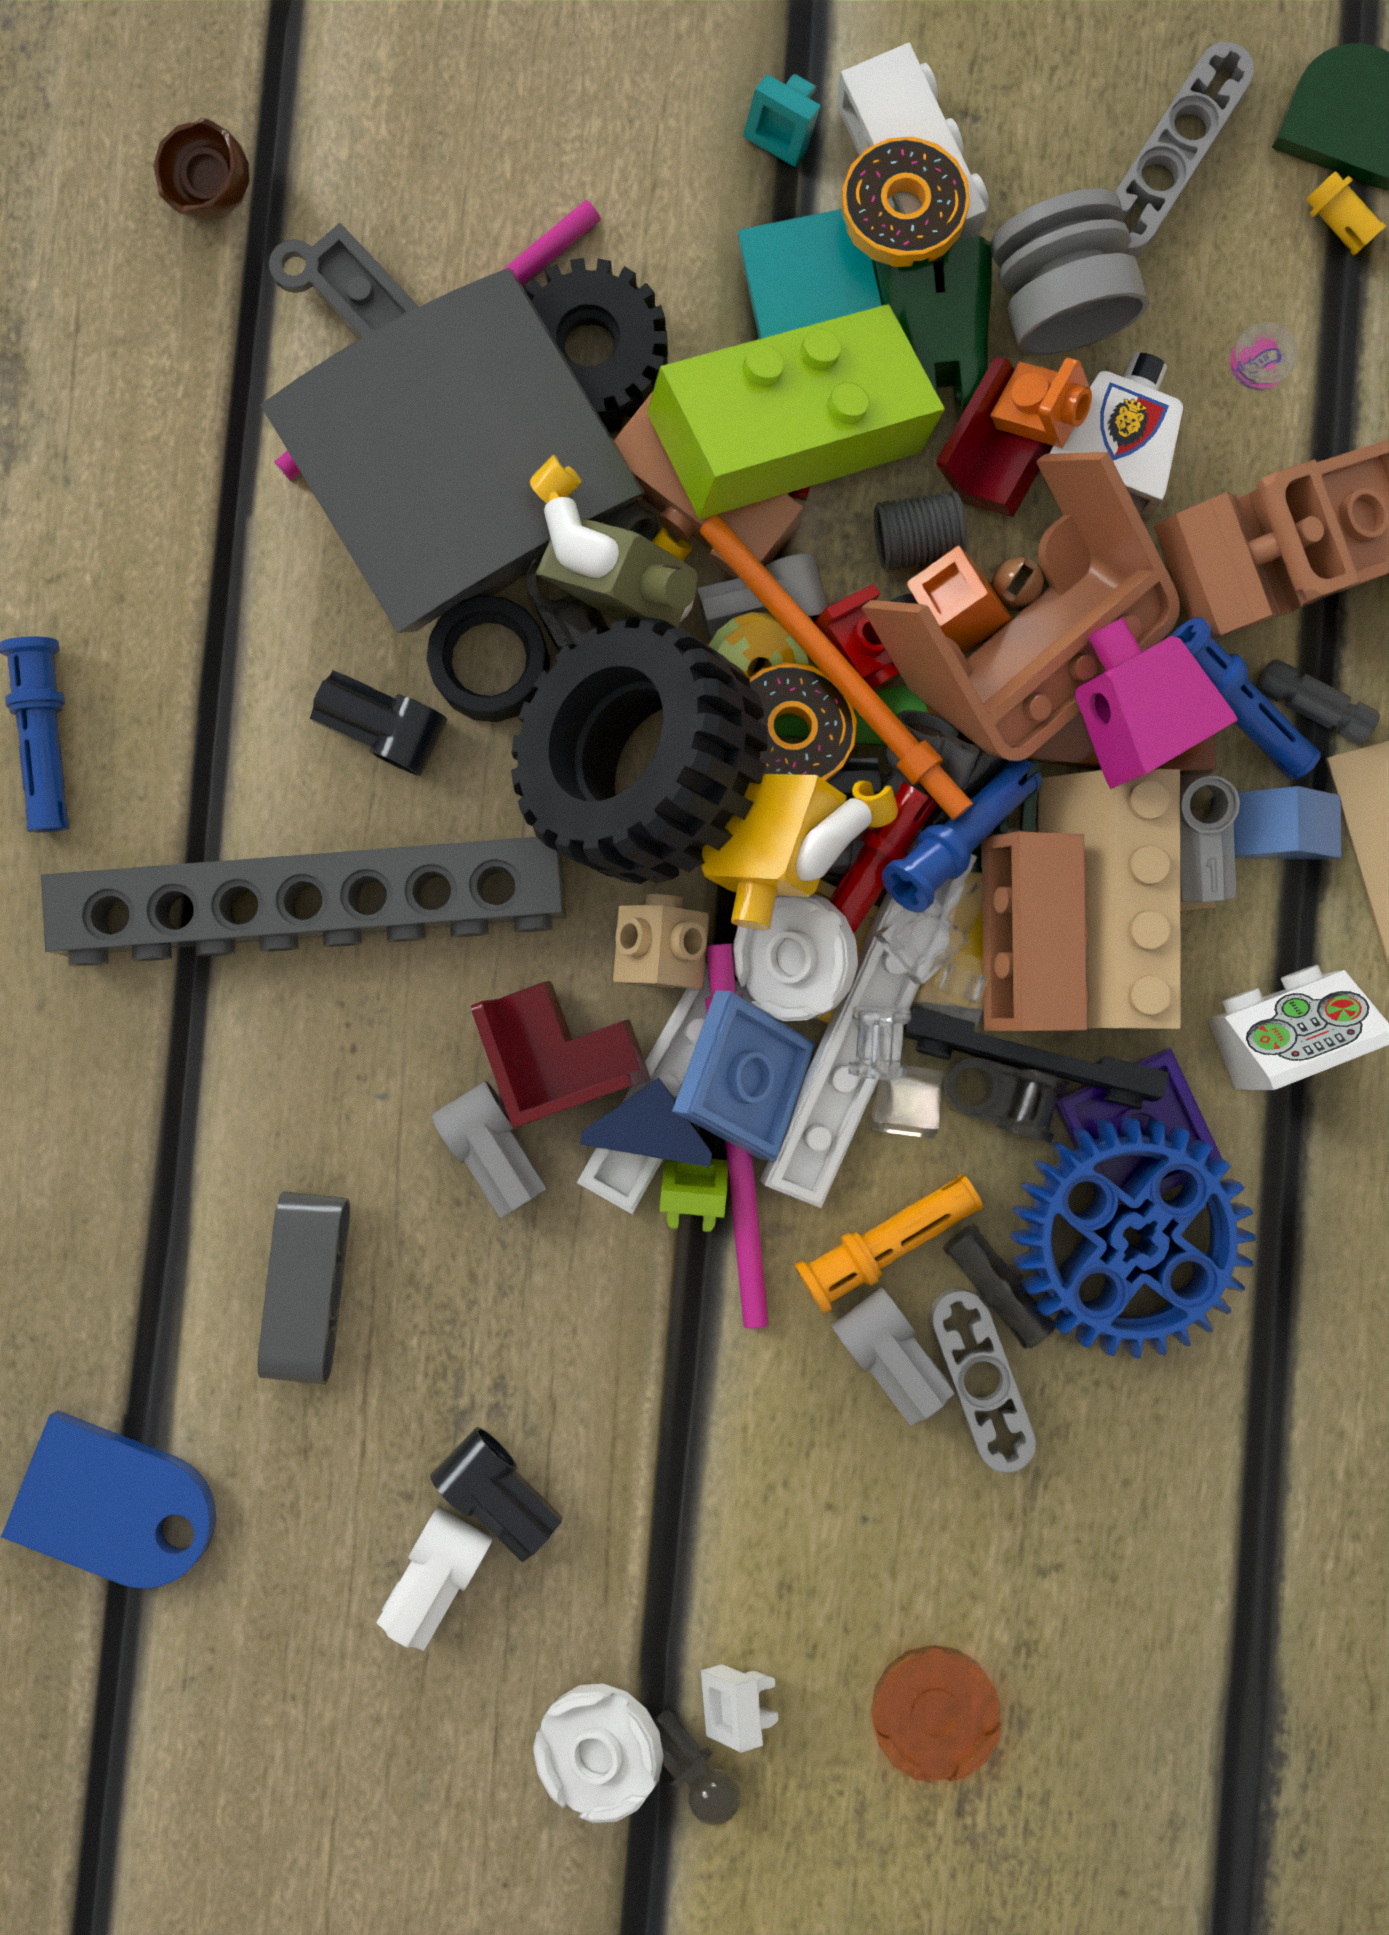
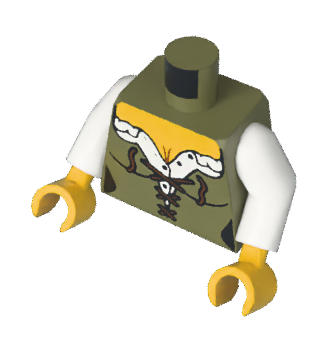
M553 454L530 479L532 489L547 503L544 508V514L551 537L536 575L614 620L632 617L644 620L652 617L665 620L677 628L679 622L686 618L691 611L697 590V571L684 563L692 551L691 545L683 539L676 543L668 535L665 527L661 528L651 542L633 531L580 518L575 501L568 497L582 484V480L570 466L564 468Z

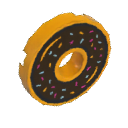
M917 137L888 138L868 147L851 164L841 194L843 219L847 225L846 231L853 244L872 260L894 267L912 266L913 261H923L929 258L928 262L943 256L959 239L970 206L968 179L957 159L938 144ZM898 192H908L920 200L922 207L913 213L903 214L895 211L887 200Z
M783 663L762 669L750 678L751 689L758 693L764 709V717L758 721L767 726V751L760 752V761L765 763L764 774L818 775L825 781H829L837 775L855 745L857 719L852 705L824 673L810 665ZM783 714L800 716L808 726V738L797 744H789L780 740L774 730L775 719Z

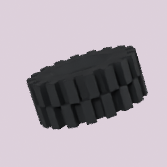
M584 258L570 260L571 273L562 275L556 264L545 270L547 284L544 287L533 279L525 288V292L602 422L607 423L610 433L622 429L621 417L627 414L630 418L634 416L648 396L653 393L660 366L668 364V335L665 315L661 305L655 306L654 291L647 283L638 288L636 273L627 267H623L618 277L613 275L612 264L609 260L598 258L596 270H586ZM590 324L606 328L613 337L614 349L605 362L594 366H581L574 363L568 357L565 351V342L572 330Z

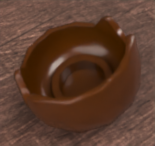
M200 118L194 123L188 122L176 126L159 143L153 164L158 193L178 213L191 219L205 221L226 217L242 203L250 182L249 163L240 143L229 131L209 119Z

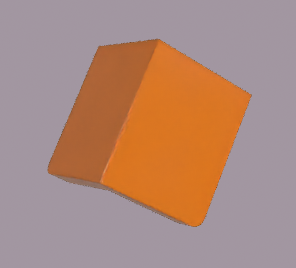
M959 545L906 582L917 603L929 606L944 635L955 641L963 654L1012 620V617L984 572Z

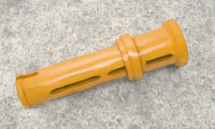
M961 1173L941 1188L909 1205L862 1235H859L856 1231L852 1234L847 1232L841 1236V1244L809 1264L801 1260L794 1264V1267L822 1314L825 1315L832 1310L833 1301L863 1283L870 1287L879 1282L878 1278L883 1275L881 1269L928 1242L962 1219L975 1212H979L984 1206L971 1182Z

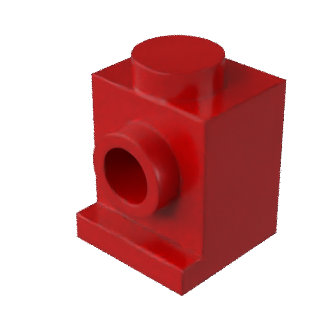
M872 584L825 608L814 623L875 692H878L895 681L900 676V673L862 609L870 600H876L881 594L875 584Z

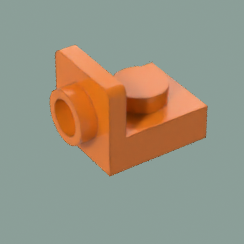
M1067 357L1058 372L1019 361L990 414L995 428L1063 449L1073 428L1080 426L1086 419L1092 402V391L1080 360Z

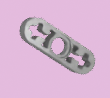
M964 1288L947 1289L934 1299L929 1311V1321L973 1444L979 1456L990 1468L1002 1473L1019 1471L1033 1458L1036 1449V1439L986 1303L972 1291ZM959 1302L966 1310H976V1317L968 1321V1328L973 1341L979 1344L987 1338L989 1347L970 1349L954 1360L952 1351L955 1349H965L959 1332L954 1327L944 1328L943 1320L952 1316L950 1305ZM980 1361L994 1364L1000 1376L996 1390L985 1397L971 1395L967 1392L964 1384V1377L968 1368ZM1007 1400H1010L1011 1408L998 1410L1004 1425L1011 1433L1020 1432V1438L1012 1442L1014 1452L1008 1456H1003L998 1448L988 1449V1443L996 1439V1431L991 1418L984 1414L976 1420L974 1413L975 1411L997 1409Z

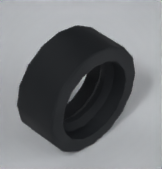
M479 595L461 601L440 616L429 636L426 660L434 685L454 710L473 720L499 722L519 716L524 702L531 703L538 689L533 684L543 670L549 671L550 656L541 627L526 608L505 597ZM484 623L501 624L514 631L523 642L526 652L525 670L519 681L508 691L493 696L476 694L465 688L456 678L452 666L453 649L460 636L471 627Z

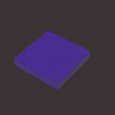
M1166 1048L1134 1063L1169 1072L1164 1097L1156 1102L1143 1100V1108L1140 1110L1106 1102L1104 1098L1108 1090L1089 1085L1080 1087L1052 1100L1075 1149L1078 1148L1075 1140L1074 1129L1082 1128L1096 1140L1099 1138L1098 1120L1106 1119L1114 1124L1117 1133L1120 1134L1123 1117L1131 1116L1140 1121L1142 1134L1148 1120L1151 1118L1157 1119L1166 1124L1165 1138L1173 1127L1178 1126L1190 1133L1187 1147L1193 1141L1199 1139L1211 1145L1212 1150L1206 1162L1214 1157L1223 1159L1171 1048ZM1130 1155L1112 1158L1095 1165L1093 1170L1122 1189L1138 1169L1140 1163L1148 1156ZM1180 1170L1171 1171L1163 1177L1160 1183V1194L1183 1184L1184 1178ZM1118 1200V1206L1122 1204L1127 1206L1126 1204Z

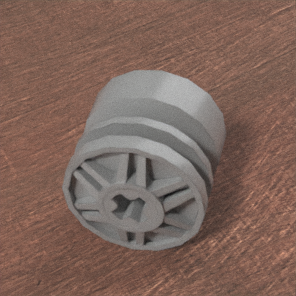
M1103 188L1081 189L1054 196L1028 207L1006 221L994 233L990 249L995 263L1000 268L998 277L1001 286L1006 292L1015 294L1011 298L1007 309L1018 347L1024 354L1043 356L1083 348L1106 339L1128 327L1141 317L1150 303L1139 264L1135 256L1124 254L1131 242V237L1126 224L1122 222L1125 216L1116 192Z

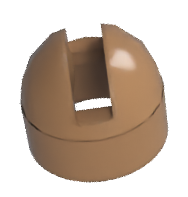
M1014 557L1006 560L999 566L992 578L991 585L1007 610L1021 611L1041 595L1044 587V577L1041 568L1033 560L1025 557ZM1020 569L1029 573L1030 577L1016 596L1006 589L1017 577Z

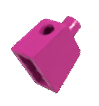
M1124 617L1088 636L1106 672L1077 687L1075 697L1110 789L1151 772L1238 720L1234 711L1180 638L1172 635L1142 651Z

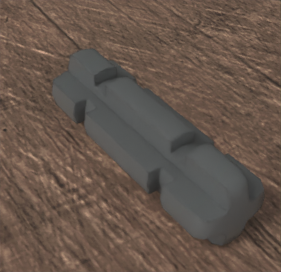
M1273 659L1261 672L1256 688L1263 695L1275 701H1278L1279 698L1285 699L1286 707L1329 729L1332 725L1339 727L1338 734L1355 743H1362L1367 740L1379 722L1380 714L1374 708L1360 701L1356 705L1349 703L1351 697L1306 673L1303 677L1297 676L1296 668L1279 659Z

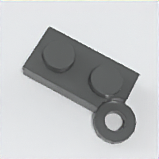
M338 223L313 247L304 241L296 239L286 240L277 245L270 255V273L279 287L292 293L305 292L313 287L320 298L359 339L419 307L341 223ZM292 257H300L306 261L303 272L294 276L285 273L284 266L287 260Z

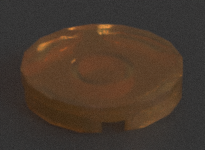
M928 1645L908 1650L887 1665L874 1687L871 1717L878 1745L894 1767L915 1780L931 1782V1779H948V1782L966 1778L986 1763L999 1741L1001 1728L1000 1703L994 1684L977 1661L955 1648Z

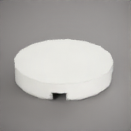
M814 894L810 897L776 895L770 929L754 930L738 926L732 948L734 972L741 988H747L749 995L755 1000L751 1002L756 1007L782 1021L810 1020L836 1008L852 988L858 967L856 938L845 915L829 900Z
M603 1683L579 1685L560 1696L550 1706L544 1715L545 1717L542 1719L541 1727L536 1732L533 1747L537 1774L549 1796L562 1808L567 1804L574 1811L581 1813L578 1816L579 1818L592 1823L617 1822L636 1812L659 1782L664 1758L660 1732L647 1709L628 1692Z

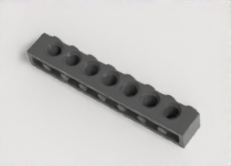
M537 837L41 875L45 952L68 956L69 966L108 964V953L132 951V961L172 959L171 948L196 946V956L235 954V943L259 941L260 951H289L299 949L298 938L323 937V945L325 947L353 946L362 944V933L387 932L388 942L418 941L426 939L425 929L450 927L451 937H473L488 935V924L514 922V932H538L552 930V919L566 918L562 855L558 851L547 847ZM499 872L512 875L515 881L513 896L507 902L500 905L486 903L482 890L487 878ZM432 878H446L451 886V895L448 902L436 910L425 909L420 901L422 886ZM371 882H381L387 893L384 906L374 914L363 915L357 903L360 890ZM317 887L322 895V906L314 917L301 920L295 911L296 897L305 888ZM252 891L258 901L257 913L252 920L239 925L234 920L232 914L233 903L242 893ZM188 896L193 903V917L185 927L175 929L170 921V909L176 900ZM124 901L129 909V920L123 930L113 934L107 925V915L113 905Z

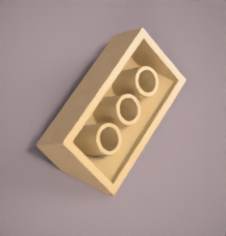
M1154 769L1143 776L1112 789L1108 786L1102 770L1041 778L1042 783L1038 789L1036 806L1037 832L1084 834V856L1087 861L1085 921L1088 926L1086 986L1089 991L1087 1030L1165 1031L1181 1029L1180 769Z

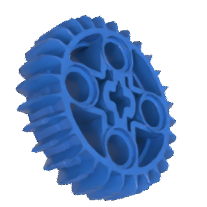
M1125 1116L1122 1120L1121 1132L1118 1134L1113 1123L1106 1119L1098 1120V1139L1094 1140L1086 1130L1076 1128L1073 1132L1078 1145L1077 1149L1072 1151L1059 1142L1052 1144L1056 1156L1060 1159V1162L1055 1167L1040 1160L1035 1161V1167L1045 1177L1041 1186L1030 1182L1021 1183V1188L1035 1200L1032 1207H1013V1213L1029 1222L1028 1229L1016 1230L1010 1233L1011 1239L1015 1243L1029 1247L1028 1252L1013 1258L1014 1264L1023 1271L1035 1270V1273L1022 1281L1024 1290L1032 1295L1045 1292L1035 1304L1038 1311L1047 1317L1058 1312L1053 1323L1062 1334L1067 1335L1077 1327L1075 1338L1082 1346L1090 1348L1099 1336L1100 1349L1107 1355L1115 1356L1123 1339L1126 1352L1133 1358L1140 1359L1144 1340L1147 1339L1153 1350L1159 1355H1166L1167 1335L1172 1334L1184 1346H1191L1187 1327L1194 1323L1206 1332H1213V1327L1206 1313L1212 1307L1226 1314L1231 1313V1308L1221 1297L1225 1288L1239 1292L1245 1290V1286L1232 1276L1234 1267H1252L1254 1264L1252 1260L1237 1252L1238 1243L1252 1242L1256 1240V1237L1248 1230L1237 1227L1236 1222L1252 1215L1253 1211L1242 1203H1230V1200L1242 1192L1245 1187L1241 1182L1234 1179L1221 1180L1231 1167L1226 1160L1214 1157L1206 1162L1212 1150L1210 1144L1199 1139L1193 1141L1187 1147L1190 1137L1189 1131L1176 1126L1171 1129L1165 1138L1166 1124L1151 1118L1148 1120L1142 1134L1140 1121L1134 1117ZM1130 1155L1148 1156L1140 1163L1138 1169L1122 1189L1093 1170L1095 1165L1112 1158ZM1180 1170L1184 1178L1180 1193L1173 1199L1163 1200L1160 1194V1183L1163 1177L1171 1171ZM1090 1181L1094 1188V1199L1091 1205L1085 1210L1071 1212L1068 1205V1197L1072 1188L1078 1183ZM1118 1200L1126 1204L1127 1206L1123 1204L1118 1206ZM1205 1205L1210 1219V1242L1207 1255L1203 1254L1181 1236ZM1055 1215L1059 1216L1084 1236L1067 1260L1062 1263L1059 1270L1052 1249V1226ZM1129 1226L1133 1227L1137 1234L1141 1236L1139 1243L1135 1246L1129 1244L1126 1238L1122 1236L1125 1229ZM1192 1261L1194 1272L1190 1283L1184 1288L1172 1289L1170 1281L1174 1268L1180 1263ZM1103 1273L1105 1285L1102 1293L1096 1299L1081 1301L1079 1288L1082 1281L1091 1274ZM1144 1283L1169 1301L1166 1307L1147 1315L1118 1316L1124 1311L1126 1305Z

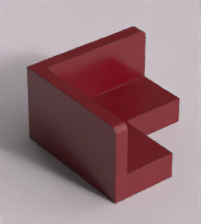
M551 981L536 984L499 999L484 1000L471 1005V1011L512 1128L546 1118L651 1080L630 1019L572 1039Z

